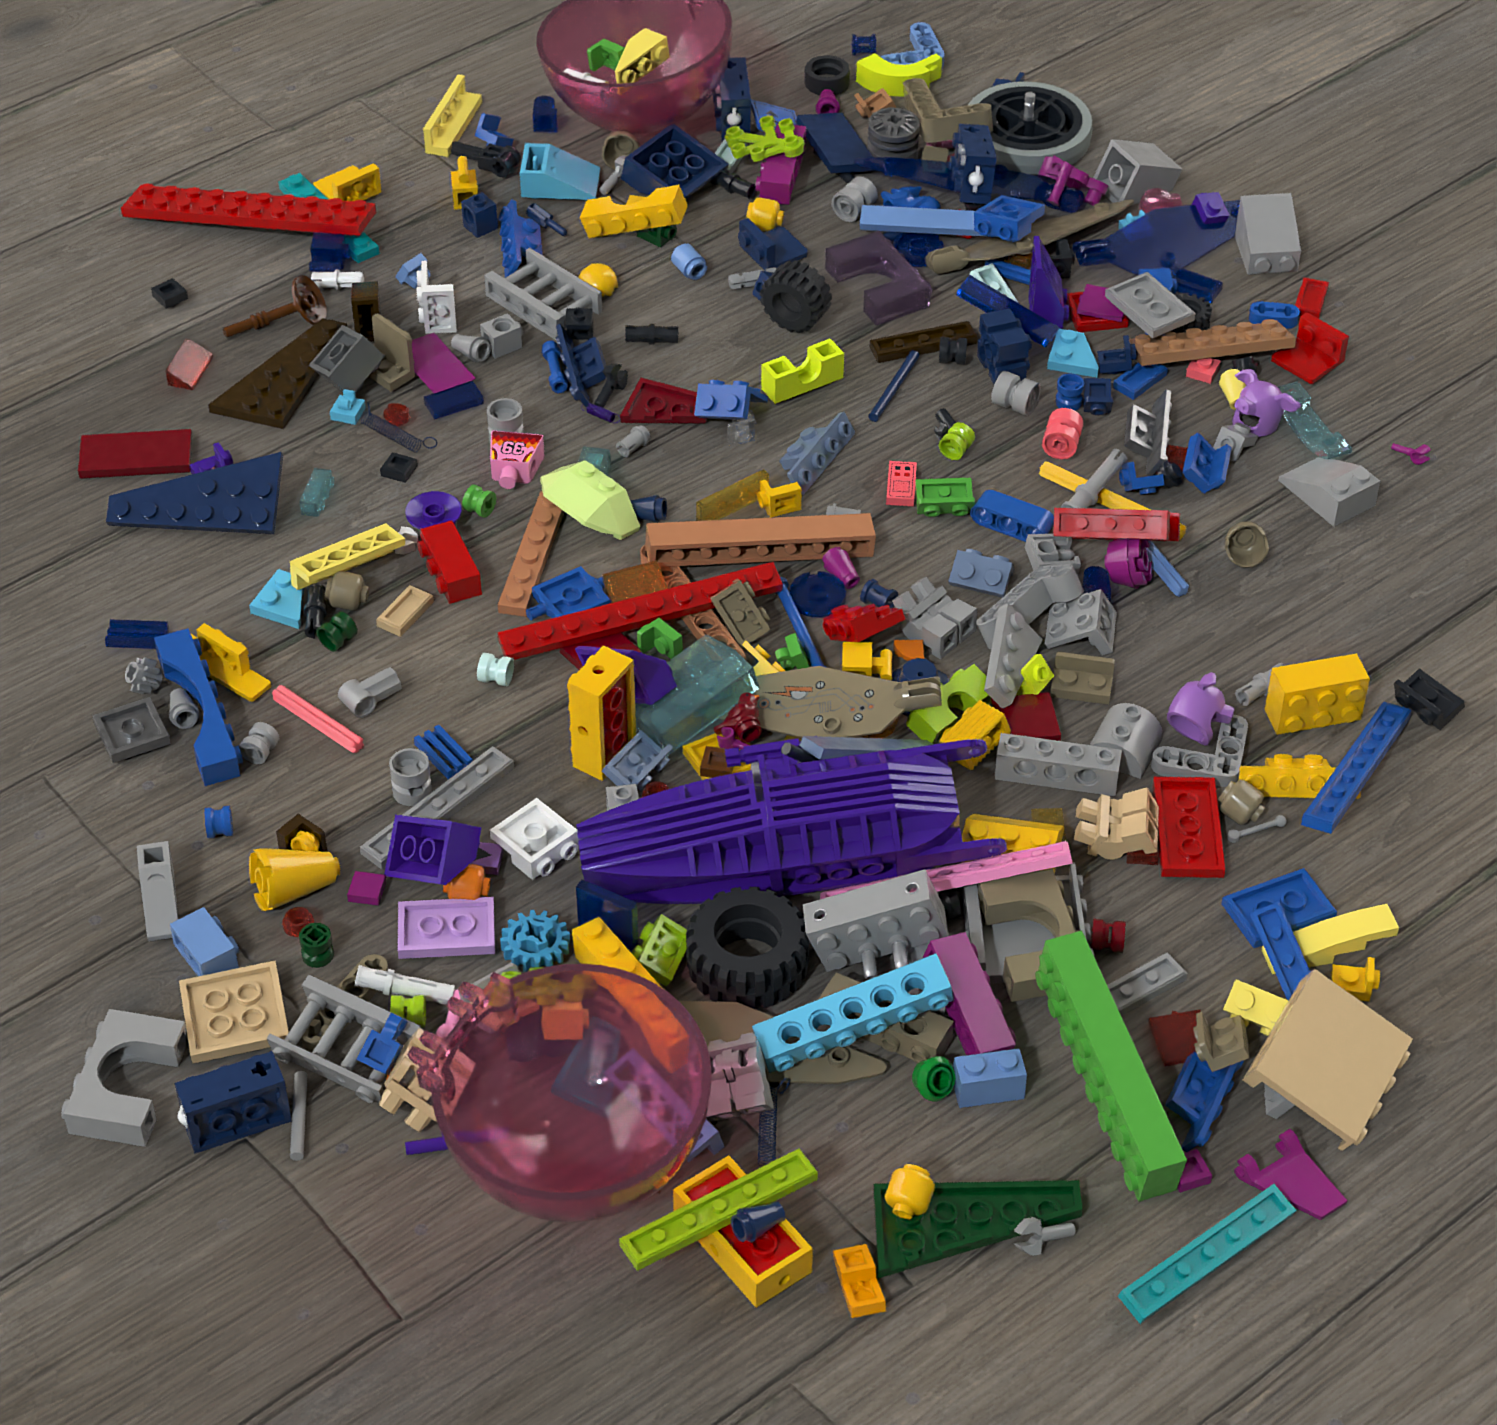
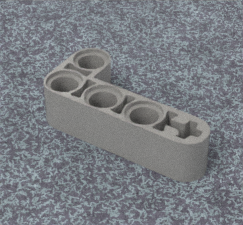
M1046 565L1035 569L976 621V624L988 649L992 648L1000 606L1009 603L1016 612L1023 616L1029 625L1052 603L1068 602L1082 595L1084 589L1073 565Z

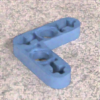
M917 22L910 27V41L915 51L881 56V58L890 63L908 65L913 64L909 62L916 63L937 54L942 57L943 67L945 55L930 25Z

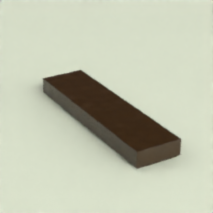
M964 321L870 340L869 347L877 363L907 358L911 351H916L919 355L940 351L941 337H949L951 340L967 338L968 346L977 344L978 336L970 322Z

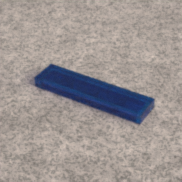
M971 275L968 276L956 293L958 297L986 313L1010 308L1015 318H1019L1025 334H1029L1033 341L1045 348L1060 328Z

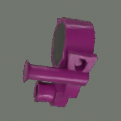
M1055 155L1053 157L1045 156L1037 175L1039 179L1054 186L1049 199H1046V201L1056 206H1059L1058 201L1063 189L1071 190L1074 188L1082 192L1088 191L1084 202L1094 206L1100 202L1102 196L1106 195L1109 188L1106 183L1091 178L1087 173L1078 170Z

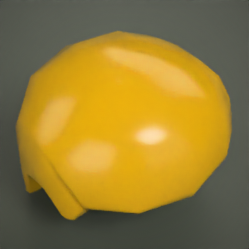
M602 263L590 264L581 271L578 277L601 291L602 297L605 295L612 296L614 288H618L615 272L611 267Z

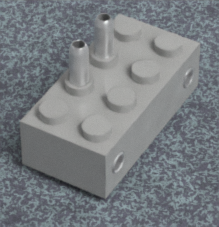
M926 869L803 904L806 935L827 972L863 962L864 976L867 980H870L877 976L875 958L893 953L895 968L898 969L908 965L906 949L949 936L945 908Z

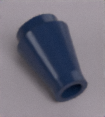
M654 495L630 500L636 517L639 519L658 523L667 517L666 498Z
M777 1201L766 1205L740 1208L731 1217V1227L739 1241L753 1242L778 1223L785 1221V1211Z

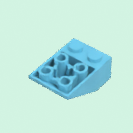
M525 143L520 169L521 197L532 199L554 198L557 200L580 199L583 201L596 198L600 176L599 166L551 144Z

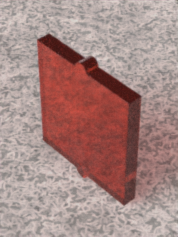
M1201 1010L1181 1013L1172 1011L1169 1015L1150 1017L1148 1019L1164 1066L1183 1064L1190 1054L1196 1052L1194 1043H1197L1193 1027L1197 1026L1196 1014L1200 1013Z

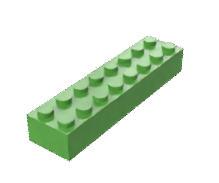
M1083 931L1046 940L1042 955L1039 956L1040 964L1038 971L1035 973L1036 981L1040 990H1045L1047 994L1048 1008L1051 1016L1059 1021L1061 1026L1060 1035L1064 1045L1071 1048L1074 1068L1077 1074H1082L1086 1082L1085 1091L1090 1103H1095L1098 1109L1100 1127L1103 1132H1108L1110 1136L1112 1154L1117 1162L1121 1161L1125 1170L1124 1180L1129 1191H1134L1138 1202L1176 1191L1187 1159Z

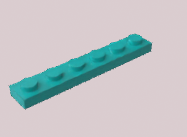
M301 173L278 181L279 190L285 195L290 194L302 198L315 196L318 199H328ZM364 232L360 236L326 233L357 263L380 254L379 246Z
M1273 1184L1127 1286L1119 1293L1118 1297L1139 1324H1141L1292 1217L1297 1210L1276 1185Z

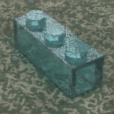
M314 468L300 500L301 515L318 517L320 511L324 509L325 500L329 498L330 488L334 486V477H332L331 470Z

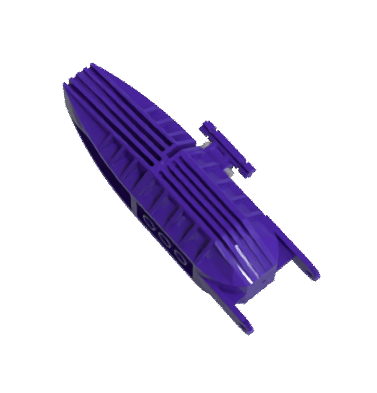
M798 738L744 746L742 750H739L738 747L725 749L727 767L740 766L741 762H745L746 765L751 764V770L709 778L661 791L623 804L576 824L581 868L588 897L637 903L702 904L708 898L713 900L715 894L721 891L728 893L731 892L732 888L741 887V890L759 887V891L766 892L768 889L776 892L777 897L849 887L906 875L924 869L929 870L937 865L1001 855V853L1007 850V844L1003 838L963 842L960 830V812L952 770L948 767V762L971 759L972 757L975 758L983 755L987 751V744L980 739H967L804 763L792 759L781 752L782 746L785 743L801 748V741Z

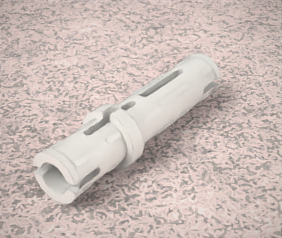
M361 965L358 967L355 986L383 991L384 995L393 993L412 998L415 995H425L426 1001L438 1002L448 1006L451 1004L455 985L397 974L392 969L383 971Z

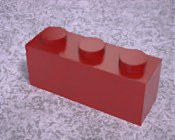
M453 521L420 529L421 541L417 542L420 556L422 558L426 557L428 571L431 576H436L437 589L440 594H445L449 604L482 595L480 573Z

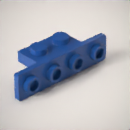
M512 199L507 206L502 207L498 217L501 224L502 266L504 267L505 278L517 270L521 264V256L526 258V249L531 248L543 255L540 224H537L532 219L518 216L516 201Z
M1196 1052L1187 1057L1165 1106L1191 1124L1181 1146L1185 1152L1190 1151L1197 1145L1202 1147L1211 1136L1212 1131L1209 1127L1221 1113L1223 1106L1220 1103L1233 1087L1234 1081L1231 1080L1232 1076L1242 1066L1244 1060L1212 1072L1207 1061L1201 1062Z

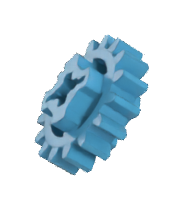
M530 910V916L527 917L522 913H518V921L509 919L508 928H502L501 930L502 938H500L504 959H511V963L517 966L523 965V972H527L530 967L546 966L551 970L553 969V961L562 963L563 954L569 953L570 933L567 931V924L565 922L559 923L558 915L548 918L547 911L545 910L541 915H536L534 910Z

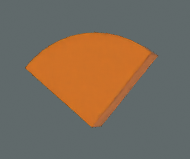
M894 640L893 649L899 658L902 657L906 661L916 658L924 659L923 640Z

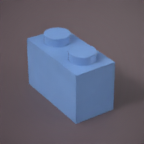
M204 907L170 924L175 947L197 976L239 968L236 956L239 953V948L232 936L227 937L224 934L219 919L216 916L211 917Z
M1019 1048L954 1057V1090L959 1108L1024 1099L1027 1073Z

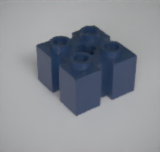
M1010 308L980 314L979 332L981 339H978L977 357L984 369H989V377L993 384H995L998 376L1003 371L1020 376V381L1026 378L1027 371L1030 369L1028 353L1032 348V342L1029 334H1025L1019 318H1015Z

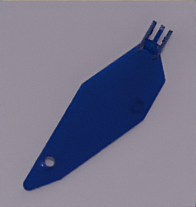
M895 157L856 158L854 160V164L881 171L887 176L896 175L954 191L952 171L949 170L948 161ZM996 164L992 194L998 193L999 196L1003 195L1017 199H1034L1042 201L1049 208L1069 213H1075L1084 201V193L1081 190L1065 186L1058 201L1059 206L1047 202L1046 199H1049L1055 184L1050 185L1034 175L1007 170L1008 168L1001 164Z
M1240 200L1224 201L1230 215L1226 222L1204 224L1195 205L1159 208L1150 211L1104 239L1075 242L1072 244V249L1080 267L1111 263L1135 275H1138L1139 269L1170 268V271L1182 270L1235 237Z

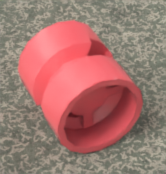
M1059 408L1049 416L1042 440V447L1049 456L1061 460L1068 459L1077 451L1084 424L1082 416L1078 412L1069 408Z

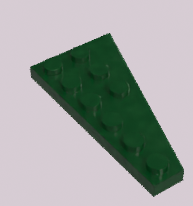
M1079 1180L934 1183L935 1188L927 1211L922 1215H913L912 1219L901 1218L892 1212L893 1208L885 1200L889 1183H874L873 1199L878 1279L1020 1236L1014 1230L1025 1218L1034 1217L1041 1220L1042 1228L1080 1218L1082 1216V1200Z

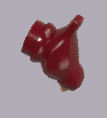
M748 692L741 694L738 703L732 707L725 720L713 728L715 734L721 735L723 727H730L734 730L735 736L743 743H749L757 739L762 732L760 721L758 720L759 710L757 707L760 696Z

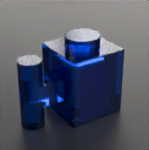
M314 232L310 247L312 261H309V271L334 272L338 269L341 272V269H344L345 260L350 258V244L345 243V235Z

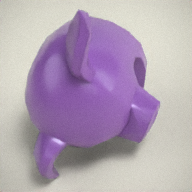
M1245 369L1235 374V377L1244 382L1246 386L1235 402L1234 407L1236 409L1232 419L1233 425L1236 422L1244 424L1240 420L1241 415H1254L1260 418L1255 427L1249 426L1251 428L1250 432L1258 437L1267 436L1276 431L1284 410L1294 412L1301 407L1300 402L1296 401L1292 396L1282 393L1276 385L1270 382L1259 381L1253 370Z
M1213 672L1205 674L1200 681L1187 682L1175 695L1167 713L1169 724L1177 732L1204 746L1208 745L1213 738L1211 722L1229 724L1234 715V707L1225 704V697L1222 691L1214 686L1216 684V675Z

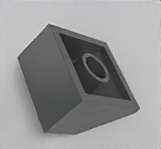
M342 325L308 366L341 392L347 389L356 393L362 388L364 380L369 374L379 368L381 360L385 355L363 335Z

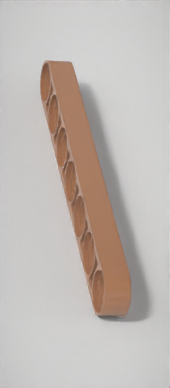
M643 545L640 551L641 564L660 590L691 583L679 566L649 567L648 558L646 557V546ZM662 571H670L673 574L670 576H662L659 573ZM712 609L681 617L724 675L737 677L746 671V655ZM706 623L711 624L713 627L702 629L699 625ZM721 641L726 643L727 645H725L724 647H715L712 644L714 642ZM728 660H738L741 663L731 666L726 662Z

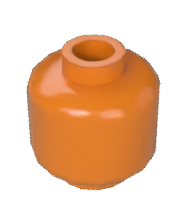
M469 864L449 883L443 885V893H448V899L476 900L482 896L488 897L491 878L485 877L483 866Z

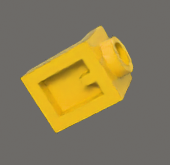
M762 480L760 481V492H757L758 503L761 508H765L770 518L801 510L802 489L798 482L771 489L768 482Z
M1373 957L1367 958L1365 968L1333 964L1331 981L1359 1001L1370 1002L1372 989H1378L1380 970H1375V958Z

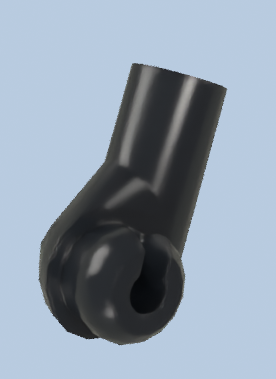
M944 408L938 410L935 414L940 427L937 428L935 426L934 432L939 440L956 423Z

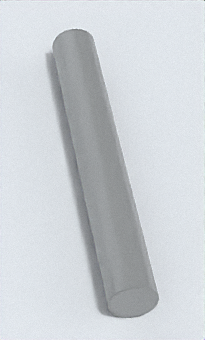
M298 1071L294 1074L290 1158L296 1161L304 1158L308 1074L304 1071Z

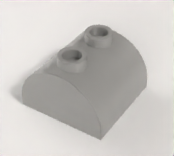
M1121 703L1114 705L1108 710L1090 745L1122 750L1119 772L1141 779L1152 759L1154 750L1157 749L1162 740V727L1157 718L1145 708L1135 704Z

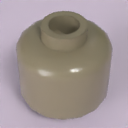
M344 571L335 573L333 577L329 576L325 590V598L329 599L332 607L356 611L360 607L361 602L366 603L369 594V586L364 585V578L360 574Z
M1239 780L1236 783L1231 781L1218 798V801L1221 802L1220 811L1239 825H1245L1249 820L1255 823L1265 810V807L1261 805L1264 799L1263 793L1245 780Z

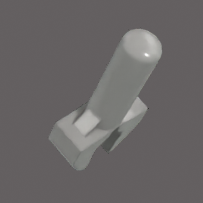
M620 156L615 160L616 170L599 188L603 195H607L621 179L624 160L627 156Z
M1034 1217L1025 1218L1018 1224L1014 1232L1020 1235L1030 1233L1034 1235L1028 1241L1014 1243V1245L1029 1255H1040L1041 1246L1045 1241L1071 1237L1075 1234L1076 1229L1072 1223L1042 1228L1041 1220Z

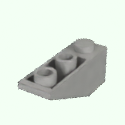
M164 841L137 845L138 869L148 941L172 938L170 924L179 919L174 869L169 843Z

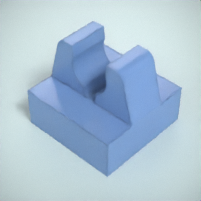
M422 253L401 266L395 276L401 285L406 282L414 289L418 287L417 271L421 270L422 261H428Z

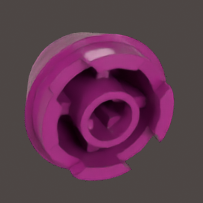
M1117 538L1109 542L1104 562L1106 571L1109 572L1113 583L1138 589L1140 585H1147V582L1151 581L1152 561H1148L1146 548L1150 547L1148 539Z

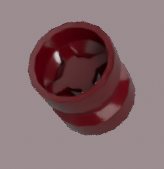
M1093 919L1091 948L1094 951L1108 948L1113 952L1123 953L1126 922L1114 921L1113 923H1106L1103 919ZM1109 929H1111L1110 943H1108Z

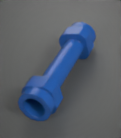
M547 341L542 345V355L548 361L551 376L548 378L549 384L555 393H563L568 387L567 377L561 372L558 360L561 353L560 348L555 341Z

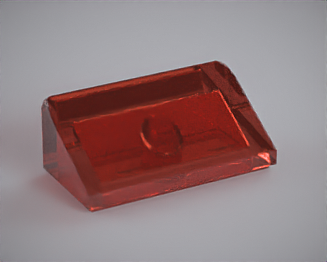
M185 339L166 368L168 386L193 390L213 359V354L195 342Z

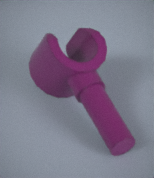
M1395 443L1391 446L1392 450L1410 456L1411 461L1415 465H1420L1430 459L1424 455L1431 451L1430 447L1425 444L1416 449L1407 448Z
M723 727L721 729L723 737L717 736L720 748L730 749L738 747L742 750L744 746H750L735 739L734 730L730 727Z

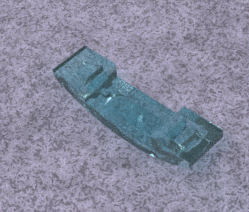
M1298 381L1278 386L1282 393L1292 396L1301 404L1297 411L1289 412L1284 410L1283 415L1294 433L1309 450L1327 460L1352 453L1351 446L1339 431L1331 433L1310 407L1311 397Z

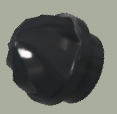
M1253 356L1232 361L1233 368L1231 369L1239 371L1251 369L1257 374L1258 363L1254 362Z

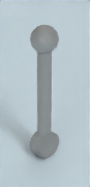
M1278 815L1275 820L1241 831L1233 829L1228 832L1227 839L1232 843H1236L1240 837L1274 826L1283 827L1286 825L1287 820L1283 815Z

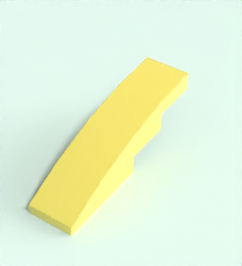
M1383 904L1329 918L1293 933L1310 968L1332 964L1334 956L1338 954L1365 950L1367 941L1397 936L1399 926L1388 904ZM1262 946V953L1267 961L1272 975L1276 974L1270 962V959L1266 953V950L1264 946Z

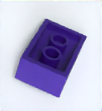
M1034 236L1028 295L1029 311L1031 312V331H1057L1058 329H1063V321H1068L1069 307L1064 305L1067 303V289L1062 288L1061 277L1040 237Z

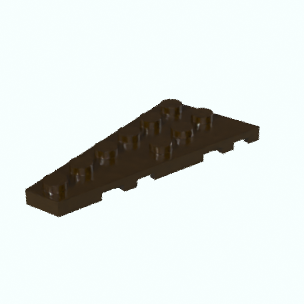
M322 318L209 403V413L284 429L319 376L308 365L342 325L347 327V323Z

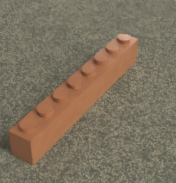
M870 513L646 523L645 546L649 567L822 559L824 554L834 547L846 550L850 558L873 557L876 534Z

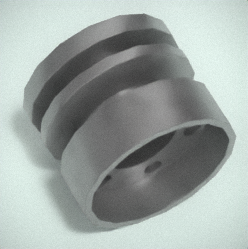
M885 108L876 111L869 118L868 150L877 162L876 169L885 172H901L914 167L917 163L920 120L911 111L902 108Z

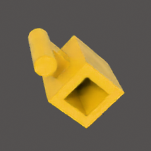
M460 156L457 159L458 171H451L454 210L462 209L461 201L478 194L476 170H468V162L465 156Z
M843 642L842 671L866 676L880 674L881 679L892 680V651L884 649L881 651L880 657H872V642Z

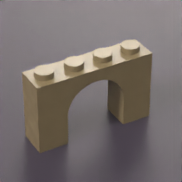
M1053 869L979 883V906L985 925L1014 920H1030L1045 926L1053 934L1054 938L1079 931L1074 929L1072 908L1070 905L1066 906L1064 902V887L1061 881L1056 880ZM1043 950L1005 957L1003 979L1011 1002L1047 996L1045 990H1040L1035 976L1036 971L1039 969V956L1042 955Z

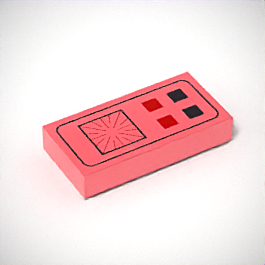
M889 461L886 505L914 506L917 462Z

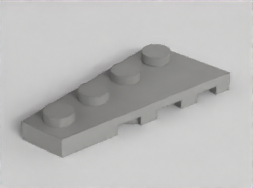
M1009 603L1000 606L998 609L984 688L985 692L1001 708L1012 704L1024 679L1021 675V669L1036 654L1042 642V638Z

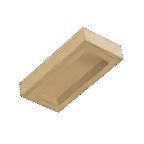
M409 585L376 619L377 627L401 637L434 603L433 595Z

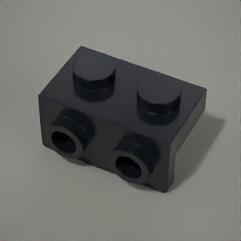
M1420 668L1404 683L1399 679L1394 682L1395 699L1402 707L1411 708L1425 724H1432L1439 730L1465 708L1464 700Z

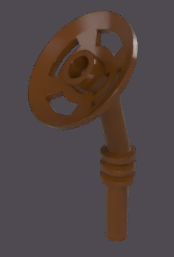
M300 275L292 283L294 299L292 303L268 312L263 310L261 314L259 312L255 313V316L252 314L249 319L223 327V333L227 338L252 328L257 330L259 327L263 328L264 324L268 326L271 321L295 312H299L308 323L314 325L322 318L326 319L327 317L324 297L312 279ZM302 284L304 287L297 288V285ZM316 316V319L313 320L310 317Z

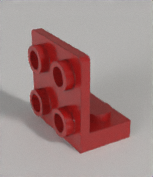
M1306 312L1300 317L1295 347L1280 349L1271 356V361L1304 381L1313 384L1345 361L1349 336Z

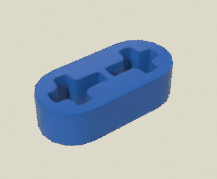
M1258 301L1250 306L1249 321L1252 324H1259L1263 320L1274 319L1286 329L1294 328L1298 324L1300 311L1292 304Z

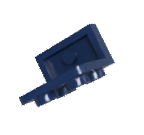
M749 218L739 221V246L764 270L773 267L777 269L787 261H798L808 256V250L786 228L780 226L762 232Z

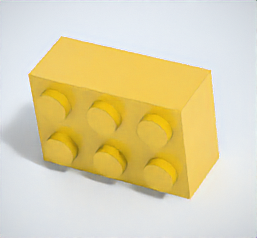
M1357 653L1275 667L1271 671L1265 712L1277 735L1358 721L1362 718L1370 677Z

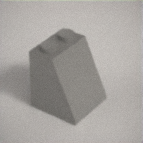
M1111 139L1093 178L1109 186L1105 196L1113 203L1133 199L1134 204L1172 191L1182 168L1153 143Z
M1291 193L1240 197L1235 239L1247 274L1298 271L1301 247Z

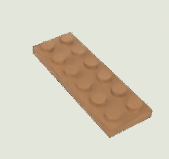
M1266 319L1259 324L1241 322L1234 327L1216 325L1212 326L1209 330L1191 328L1187 329L1184 333L1169 331L1155 338L1141 334L1135 336L1134 339H1129L1130 344H1135L1136 360L1141 366L1295 347V336L1274 319Z

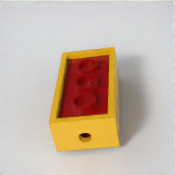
M602 646L595 655H591L587 659L586 664L577 673L571 675L567 683L573 767L601 781L607 777L601 772L603 768L636 735L634 660L605 646Z
M728 1155L673 1189L674 1211L745 1176L746 1173ZM786 1218L785 1221L778 1223L753 1242L739 1241L732 1230L731 1224L698 1240L756 1308L812 1273L813 1248Z

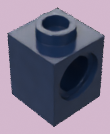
M483 192L461 201L463 226L476 238L498 229L497 206Z

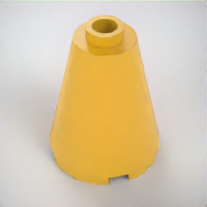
M268 848L254 849V852L249 857L251 884L256 883L259 893H254V898L262 911L278 908L335 883L336 877L340 875L339 861L330 852Z

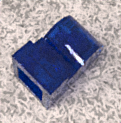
M546 95L537 97L533 104V132L558 133L557 109H555V99Z
M1100 566L1086 568L1083 575L1082 587L1084 592L1082 594L1101 589L1108 600L1111 601L1108 571Z

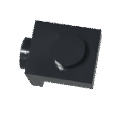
M1058 239L1055 256H1050L1061 279L1070 278L1071 266L1075 262L1074 250L1069 248L1067 239Z
M566 308L565 328L572 340H589L594 337L593 308Z

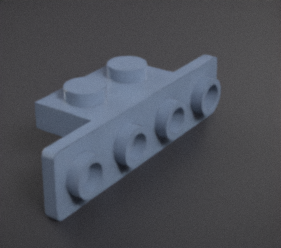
M839 412L827 427H809L800 433L799 439L787 448V453L780 459L783 469H790L787 473L790 482H798L802 489L801 495L807 492L854 436L855 431L845 412Z

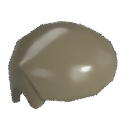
M615 131L603 143L602 158L608 167L616 170L615 160L620 156L631 154L640 147V143L636 136L628 131Z
M1251 521L1239 522L1229 529L1224 539L1228 558L1232 563L1241 568H1252L1262 563L1269 551L1264 530L1258 524Z

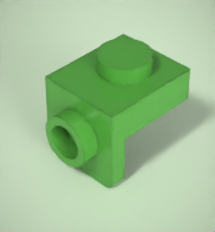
M602 39L587 49L590 70L596 71L602 66L616 70L625 48L607 39Z

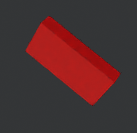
M1303 278L1295 306L1300 311L1299 317L1308 312L1319 319L1329 282Z

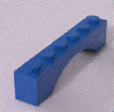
M189 628L154 637L157 657L165 678L187 690L198 702L204 713L200 734L193 745L196 763L204 785L208 786L240 777L238 764L243 763L242 754L239 746L233 747L232 741H235L231 725L224 724L223 720L227 719L222 702L217 703L215 698H218V692L214 680L208 681L207 679L210 676V671L206 659L200 660L199 656L202 655V650L198 638L192 639Z

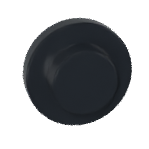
M1165 461L1160 465L1157 475L1163 474L1166 487H1177L1182 483V471L1176 463Z

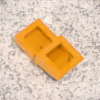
M867 1244L833 1250L838 1277L851 1317L856 1318L885 1312L886 1301L876 1278V1266Z

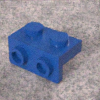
M1198 432L1189 439L1182 473L1203 494L1211 489H1217L1226 480L1232 448L1226 444L1215 450Z

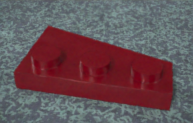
M640 377L620 415L621 423H706L708 418L694 416L697 392Z

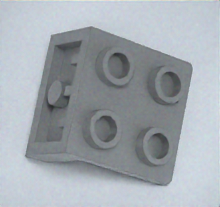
M1099 589L1090 593H1084L1074 600L1058 602L1049 607L1045 645L1048 649L1088 637L1091 645L1096 646L1101 655L1112 653L1117 612L1103 591Z

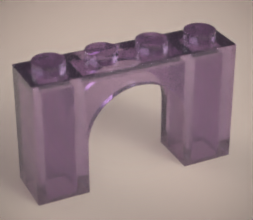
M880 231L826 248L825 269L837 283L870 273L881 274L892 279L888 283L864 291L863 312L876 326L930 307V297L932 295L930 283L923 279L917 269L910 265L904 255L899 253L891 241L886 239Z

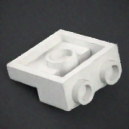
M538 798L490 829L491 839L510 853L512 864L532 880L539 875L543 877L549 875L553 871L555 864L561 859H572L579 847L577 829Z

